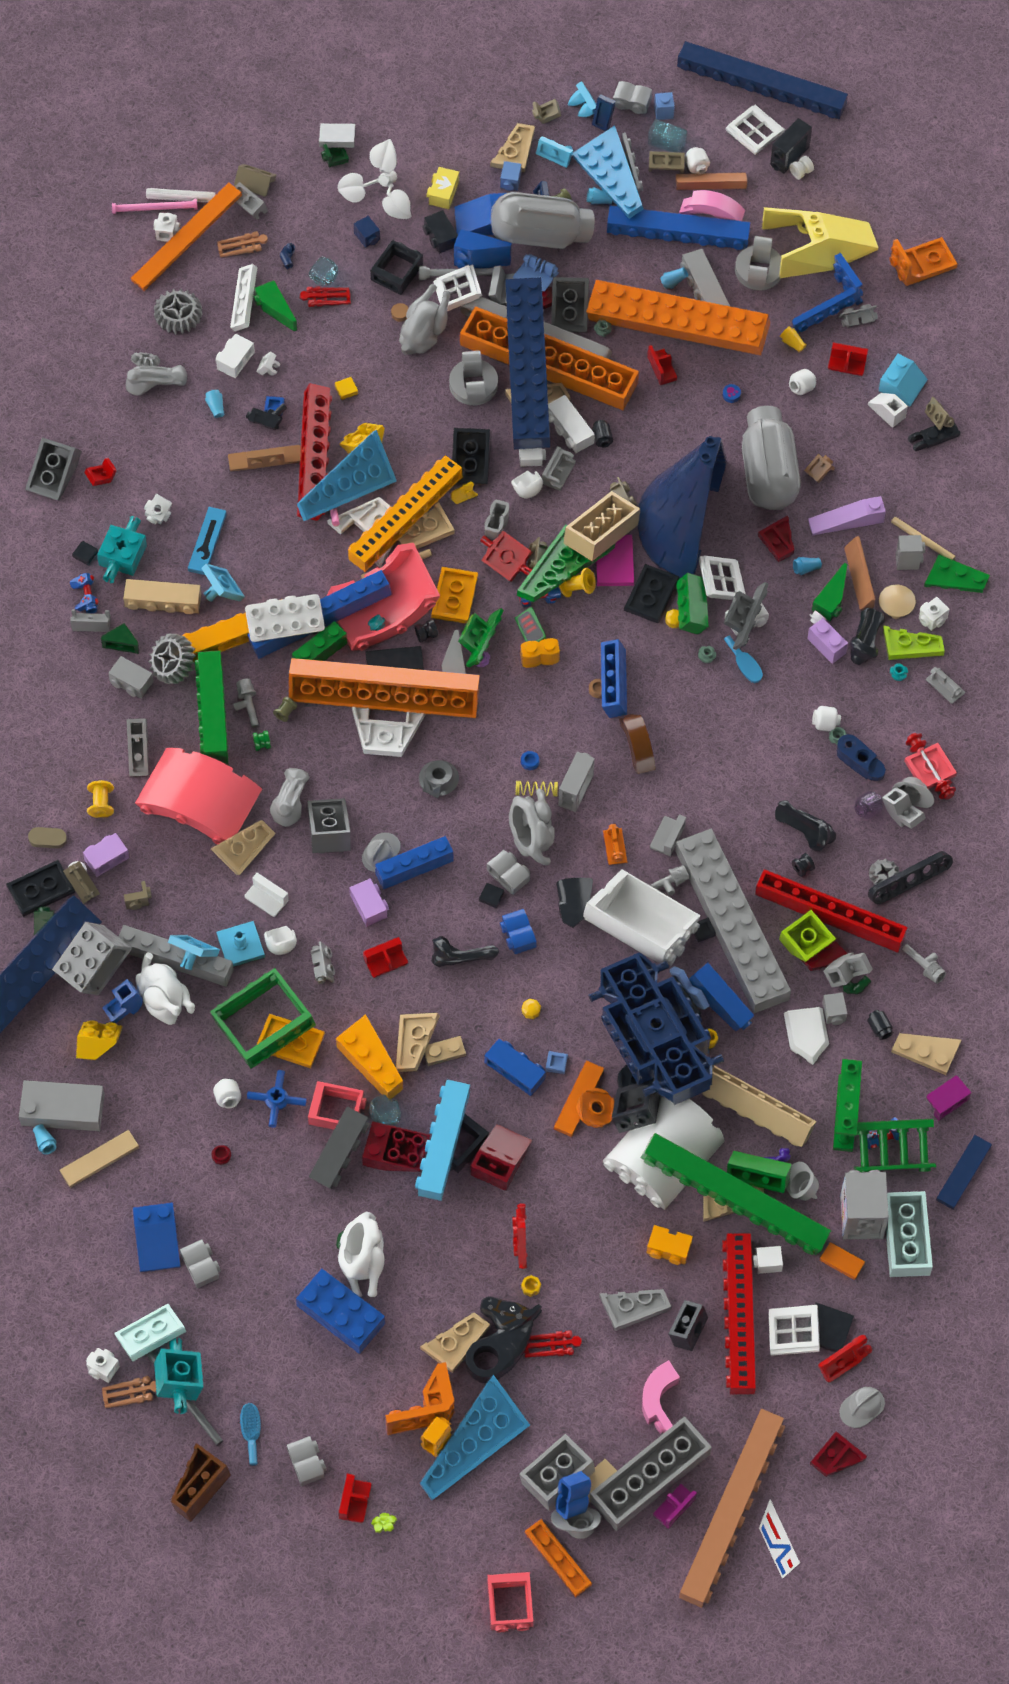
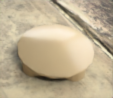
M902 585L886 587L880 593L878 600L882 610L894 619L910 614L916 604L913 592Z

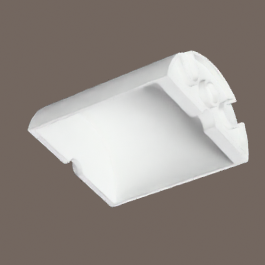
M624 870L616 874L604 889H601L587 902L583 915L588 922L660 964L667 961L670 966L674 963L677 956L680 957L685 950V943L692 933L695 934L700 925L697 923L700 918L699 914Z
M661 1095L656 1123L630 1130L603 1160V1165L609 1171H615L619 1174V1178L624 1183H633L636 1186L634 1188L636 1192L650 1198V1202L655 1207H661L665 1210L683 1190L685 1185L681 1184L676 1177H669L663 1174L662 1170L658 1167H651L645 1164L644 1160L640 1158L651 1136L657 1133L705 1161H708L724 1143V1136L720 1128H716L711 1124L713 1119L692 1100L687 1099L674 1105L673 1102Z

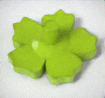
M381 1513L380 1517L376 1516L371 1524L374 1526L376 1533H381L383 1529L385 1532H391L394 1529L393 1525L397 1518L393 1515L390 1516L388 1513Z

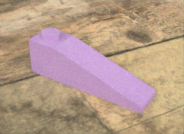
M879 496L863 499L808 519L813 536L884 523L886 511L882 498Z

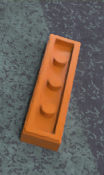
M586 1060L554 1125V1130L570 1137L573 1136L580 1121L576 1108L578 1099L587 1090L596 1088L604 1072L603 1067Z
M542 1519L525 1530V1534L575 1598L592 1586V1582Z

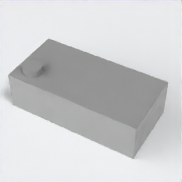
M24 1080L19 1111L21 1126L31 1127L42 1124L45 1128L100 1131L105 1096L103 1086Z

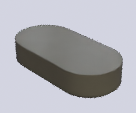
M36 827L31 829L28 834L29 842L34 847L58 849L62 848L67 842L66 833L58 828Z

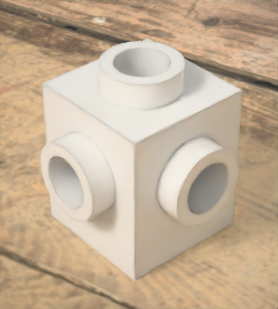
M159 213L158 219L154 221L156 240L168 242L180 230L177 215Z
M156 494L153 500H148L144 507L146 519L155 525L156 523L161 525L163 521L166 522L171 515L169 510L172 502Z
M936 597L929 603L925 602L920 607L919 620L923 626L928 627L932 631L934 628H939L945 623L948 618L949 608Z
M97 1348L95 1352L89 1354L86 1360L89 1375L97 1380L101 1378L109 1383L120 1367L118 1359L114 1358L115 1355L109 1350L104 1349L103 1351Z

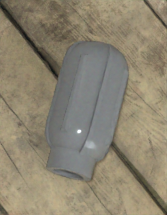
M510 192L500 196L491 209V226L494 236L499 240L510 243L564 249L573 242L589 243L594 232L595 219L593 211L579 208L574 201L566 198Z
M760 406L748 413V428L743 434L742 441L748 495L751 502L758 507L768 510H783L795 501L801 484L794 434L789 425L782 421L780 409L774 406Z

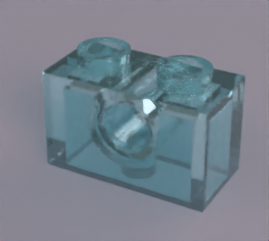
M657 119L654 120L648 132V144L668 152L681 153L687 143V130Z

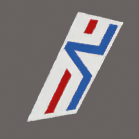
M770 1500L759 1529L783 1579L800 1562Z

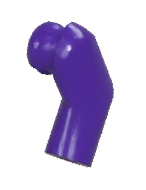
M781 1148L779 1156L764 1158L786 1163L791 1158L790 1150L788 1148Z

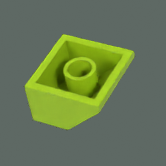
M810 910L781 931L779 940L793 956L807 962L834 942L836 938L815 913Z

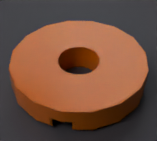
M591 1088L578 1099L576 1106L577 1114L587 1126L594 1128L603 1127L612 1120L615 1101L606 1090ZM592 1104H599L601 1112H595L592 1109Z

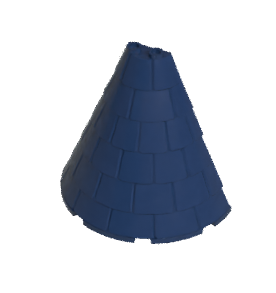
M708 436L703 443L658 475L646 488L638 506L640 508V515L637 526L642 547L660 569L664 568L666 571L679 576V579L686 573L696 574L699 563L698 558L701 556L702 551L699 550L709 490L719 492L727 465V457L720 437Z

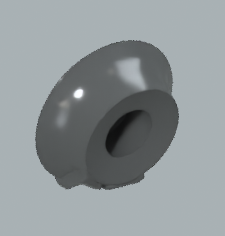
M435 760L427 763L421 769L419 782L423 792L439 798V796L449 794L457 787L459 774L451 763Z

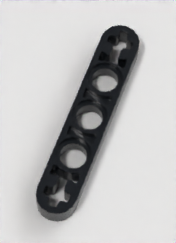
M940 851L872 886L868 892V897L875 904H882L948 870L953 864V858L945 851ZM930 865L929 872L923 873L924 868ZM910 874H914L913 880L907 882V877ZM898 882L897 888L891 890V885Z

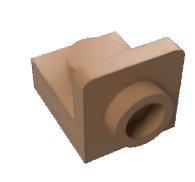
M818 454L804 471L820 483L826 474L835 468L831 465L833 461L826 455L822 457Z

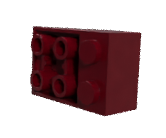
M372 1121L362 1156L363 1166L383 1171L421 1172L420 1165L422 1158L425 1157V1146L427 1140L430 1139V1135Z
M496 1124L471 1164V1176L507 1191L532 1140Z

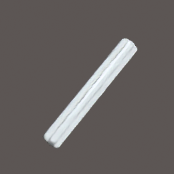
M147 188L146 190L147 199L193 201V199H197V202H209L216 195L214 192L154 188Z

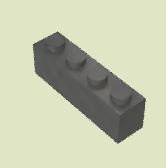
M347 1106L309 1177L330 1189L333 1186L337 1187L342 1178L340 1176L342 1169H347L351 1162L349 1157L352 1151L356 1152L361 1143L359 1140L362 1133L366 1134L371 1125L368 1123L370 1119Z

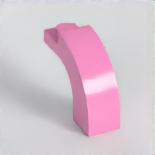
M699 190L694 191L692 197L683 200L679 213L685 215L704 213L719 219L742 221L745 209L735 200L724 194Z
M669 1360L650 1374L645 1383L642 1396V1410L645 1420L648 1424L656 1421L654 1425L660 1434L662 1432L665 1433L673 1426L661 1408L660 1398L668 1389L679 1384L680 1379Z

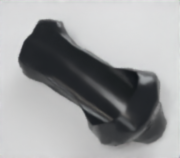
M865 608L861 611V620L856 636L850 641L851 661L856 665H861L869 659L878 656V649H876L874 642L878 628L885 622V616L882 612L873 608Z
M788 800L779 801L775 810V819L801 831L805 835L810 849L820 852L827 844H831L836 840V832L824 820L795 809Z
M439 936L432 940L434 954L432 955L431 962L437 967L472 960H493L499 954V949L494 945L483 948L460 951L450 945L447 938Z

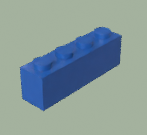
M619 639L601 642L602 708L609 718L627 715L626 649Z
M446 836L375 864V873L384 890L453 862V850Z

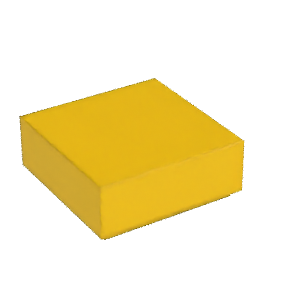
M352 377L335 382V388L341 400L358 394V389Z

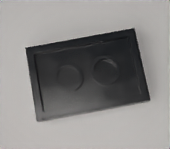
M645 564L627 600L624 611L659 623L677 585L679 576Z
M421 646L365 651L367 665L424 670Z
M59 860L6 884L23 917L39 910V907H46L75 893V889L63 872L64 869Z

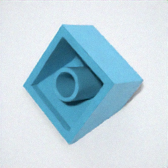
M897 354L880 379L879 391L895 394L906 405L911 406L928 379L914 361Z

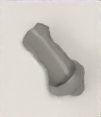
M181 365L173 368L156 366L134 367L127 373L126 390L137 396L143 395L156 385L184 386L187 382V372Z
M297 768L286 769L284 772L286 780L280 789L279 795L272 801L270 813L274 822L284 827H289L300 819L302 808L300 794L305 783L310 778L306 771Z

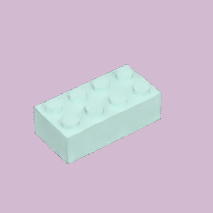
M926 1192L887 1193L889 1218L886 1226V1241L890 1277L930 1276L932 1256Z

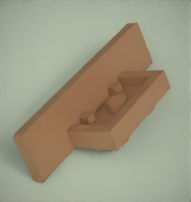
M300 445L228 454L230 472L299 463Z

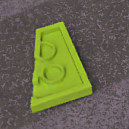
M883 626L888 660L944 656L945 650L942 636L922 632L918 634L909 633L905 629L898 631L890 629L889 626Z

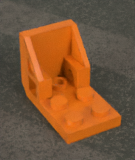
M446 1362L437 1364L423 1389L424 1407L413 1406L407 1411L394 1410L385 1415L388 1435L429 1427L435 1417H444L450 1421L455 1411L454 1397Z

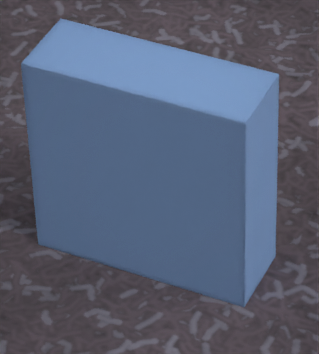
M549 1051L545 1071L565 1074L568 1054Z

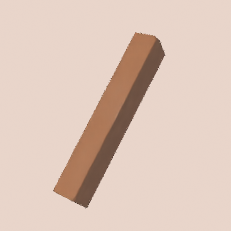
M746 173L676 174V190L747 189Z
M857 536L844 549L859 609L864 610L865 608L874 607L875 596L860 537Z

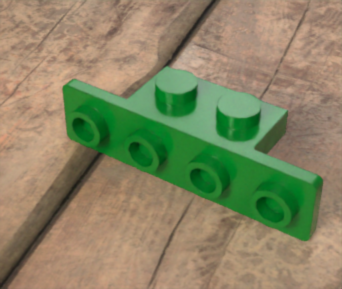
M502 608L493 612L489 616L487 623L476 613L470 616L458 640L461 645L471 652L466 664L468 668L474 664L478 665L482 661V654L489 647L490 643L488 642L496 633L495 628L502 620L501 615L504 611Z

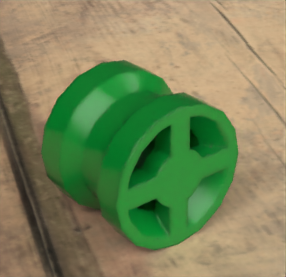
M264 730L259 734L257 732L252 733L256 751H260L261 748L271 749L268 730Z

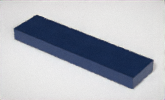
M977 1135L973 1136L938 1194L936 1201L954 1210L990 1150L991 1143Z

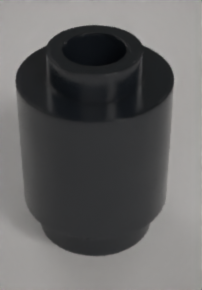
M605 420L596 421L592 428L595 434V444L598 447L606 448L613 443L610 425Z
M875 1010L869 1014L867 1022L876 1037L880 1040H885L893 1035V1026L884 1011Z

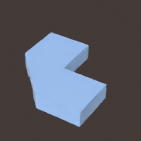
M676 966L671 968V975L677 978L695 1005L704 1010L709 1007L702 990L691 985L685 971Z

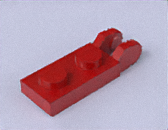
M859 1335L852 1340V1343L850 1342L818 1364L828 1383L860 1363L868 1354L872 1353V1347L864 1345L868 1340L866 1335Z

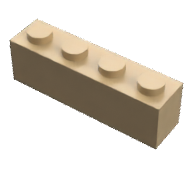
M126 579L123 598L124 605L131 610L139 608L147 609L148 611L164 610L168 613H174L175 611L184 612L185 614L199 613L201 587L200 585Z

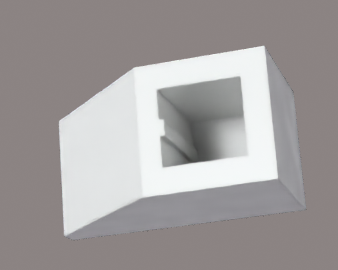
M880 393L868 402V406L892 428L906 418L908 406L895 394Z

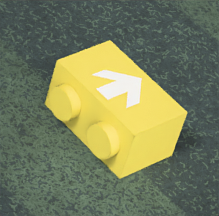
M439 167L437 173L433 174L432 187H429L427 190L429 205L450 209L459 184V172Z

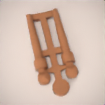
M256 231L252 232V234L247 233L243 236L218 241L220 257L261 251V245H255V243L265 244L268 238L264 234L259 236V233ZM242 247V249L227 253H223L222 251L226 249Z
M145 1376L143 1379L135 1378L132 1381L103 1387L102 1393L105 1408L133 1403L139 1404L144 1403L146 1400L148 1402L152 1401L153 1394H146V1391L156 1392V1381L151 1382L150 1377ZM129 1387L128 1390L107 1394L109 1390ZM135 1393H143L142 1395L134 1396ZM130 1395V1399L113 1403L108 1402V1399Z

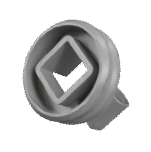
M755 236L753 246L745 248L737 256L735 274L739 282L745 287L753 290H767L777 285L781 280L779 277L781 256L776 250L771 248L773 238ZM750 262L770 264L769 271L768 267L750 265Z
M480 350L462 352V362L458 363L450 373V391L459 402L467 405H481L495 396L498 389V375L492 365L481 360ZM483 377V381L466 382L465 389L464 378Z

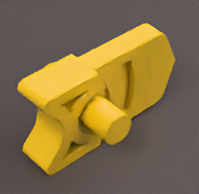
M471 481L451 492V500L455 504H459L478 496L473 491L474 483Z

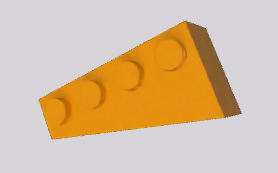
M365 1014L336 1038V1047L387 1101H390L403 1090V1080Z

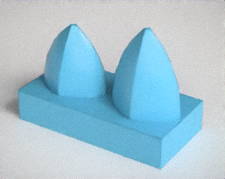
M581 81L576 85L578 90L571 96L568 106H576L586 102L581 107L578 116L588 117L594 114L596 102Z
M543 136L539 139L536 151L537 155L566 168L570 164L573 153L572 146L560 145L554 140H549Z

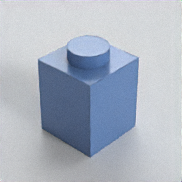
M672 92L655 94L654 109L656 120L674 119Z
M504 161L500 188L508 191H518L521 163Z

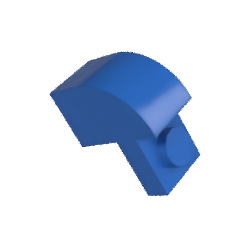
M126 979L112 990L115 998L102 1008L111 1022L117 1023L129 1013L134 1015L142 1006L143 999L133 983Z

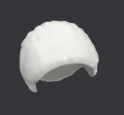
M526 471L513 479L511 484L520 497L527 499L536 496L540 492L543 480L537 471L535 475Z
M287 926L266 931L264 934L267 948L275 955L287 954L296 946L294 930L291 931Z

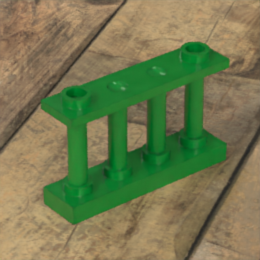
M842 1059L841 1074L838 1077L833 1150L853 1152L854 1136L857 1135L862 1061Z
M934 1119L858 1122L857 1135H859L861 1166H854V1170H858L860 1173L871 1170L919 1168V1172L931 1171V1167H936V1163L928 1162L927 1131H929V1127H934ZM909 1128H917V1132H919L920 1163L909 1164L907 1132H909ZM889 1129H897V1133H899L901 1164L889 1165L887 1140ZM869 1130H877V1134H879L881 1165L869 1166L867 1138Z

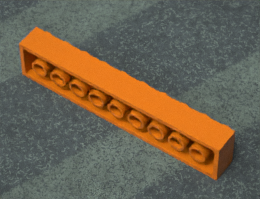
M601 280L595 281L586 311L590 321L604 320L613 326L760 356L770 327L769 315L765 313Z
M475 306L460 332V346L473 351L480 350L481 354L509 365L507 318ZM544 334L548 381L562 383L565 388L624 411L638 385L639 371Z
M292 658L289 669V698L294 702L476 718L480 675Z

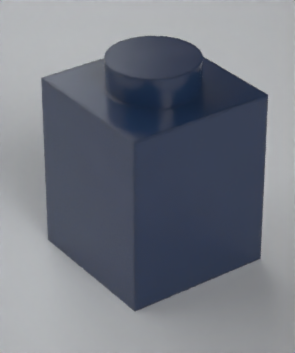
M369 215L353 223L354 234L365 248L378 243L380 240V229Z

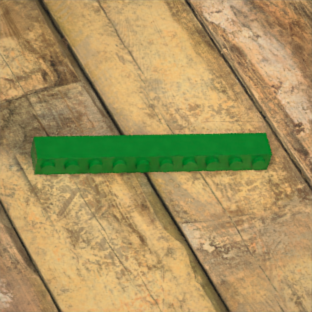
M657 1133L651 1136L640 1157L644 1160L645 1164L651 1167L656 1166L662 1170L663 1174L679 1179L681 1184L694 1187L699 1194L714 1198L717 1204L732 1208L735 1214L750 1218L753 1224L768 1228V1232L784 1237L785 1241L789 1244H797L807 1254L817 1255L822 1250L831 1232L830 1229Z

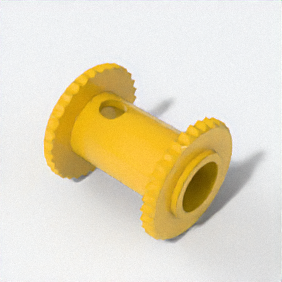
M584 568L581 571V575L573 576L559 585V588L565 597H571L572 591L581 589L591 594L595 590L596 579L591 569Z
M101 780L88 784L87 790L93 793V806L88 807L87 813L95 818L111 816L114 813V809L108 806V793L114 790L113 784Z

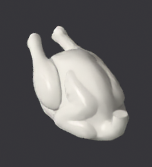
M148 952L143 958L141 973L137 974L135 978L137 991L142 996L143 1002L151 1015L168 1025H173L182 1011V1006H185L187 1012L192 1014L194 1013L195 1005L190 1001L187 987L177 979L176 972L166 964L155 963L151 965L153 955Z
M370 1212L362 1213L346 1226L340 1239L341 1246L338 1254L340 1268L347 1277L352 1291L360 1298L362 1293L358 1280L370 1279L368 1296L375 1297L377 1295L378 1279L385 1262L382 1232L375 1221L376 1217Z

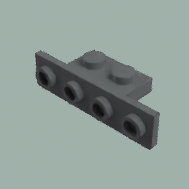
M767 582L756 588L753 598L741 591L736 592L723 623L738 632L733 646L734 650L742 646L744 647L749 641L748 635L756 624L754 620L762 609V600L768 594L767 588L769 584Z

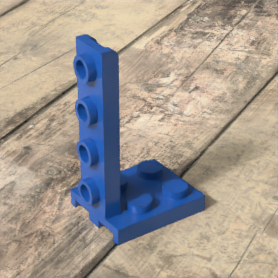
M841 253L834 256L835 263L833 266L835 269L834 277L838 283H842L844 292L794 318L792 324L797 333L804 332L815 323H821L825 318L837 314L845 307H850L854 303L856 305L863 303L861 298L863 291L860 289L863 284Z

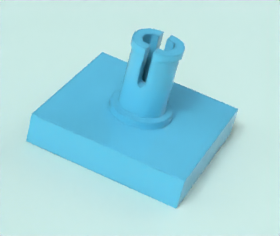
M205 564L201 568L212 584L204 592V596L210 602L218 595L236 601H241L245 597L227 569L210 564Z
M254 921L216 932L224 958L231 960L233 967L265 957Z
M170 935L168 943L186 950L180 966L188 970L193 969L196 956L218 957L220 949L188 935Z

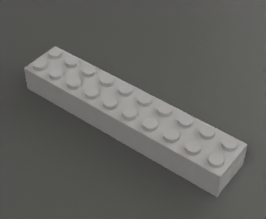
M712 828L677 841L675 852L681 864L687 870L690 878L689 881L707 918L709 917L717 939L753 1013L790 1000L791 990Z

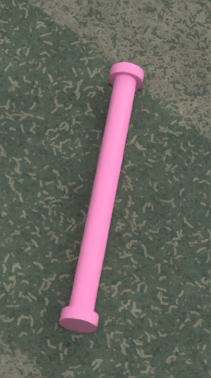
M197 199L184 202L125 205L112 203L113 214H116V212L187 208L198 210Z

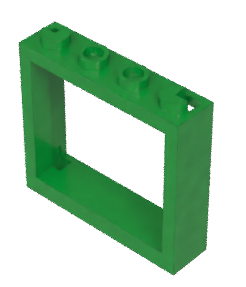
M275 968L268 973H264L262 977L249 983L246 988L238 993H234L228 1000L218 1004L216 1008L210 1011L216 1024L250 1069L316 1026L312 1015ZM278 985L300 1013V1016L246 1052L224 1023V1020Z

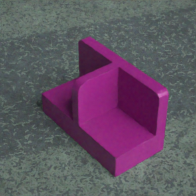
M956 1075L929 1093L926 1099L934 1107V1116L939 1121L969 1101L972 1092Z
M680 1484L672 1494L669 1493L666 1496V1500L653 1513V1516L669 1529L696 1500L697 1492L694 1490L690 1492Z

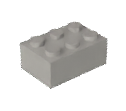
M564 1434L520 1473L522 1485L550 1512L556 1506L560 1479L580 1471L590 1477L595 1472L593 1460Z

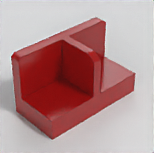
M833 342L828 369L863 376L868 349Z
M652 345L648 346L647 357L659 384L664 385L677 381V375L671 364V355H667L665 348L654 351Z
M399 937L363 951L364 961L373 978L408 964Z
M353 1474L346 1475L339 1508V1519L359 1523L364 1522L371 1490L370 1482L355 1480V1475Z

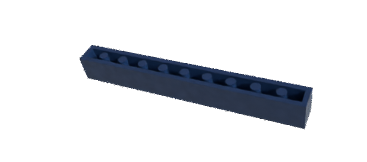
M685 41L678 55L677 67L682 70L691 71L700 76H707L734 87L738 86L749 92L762 94L765 97H772L780 102H787L799 108H806L814 113L827 115L830 118L840 120L847 104L848 93Z

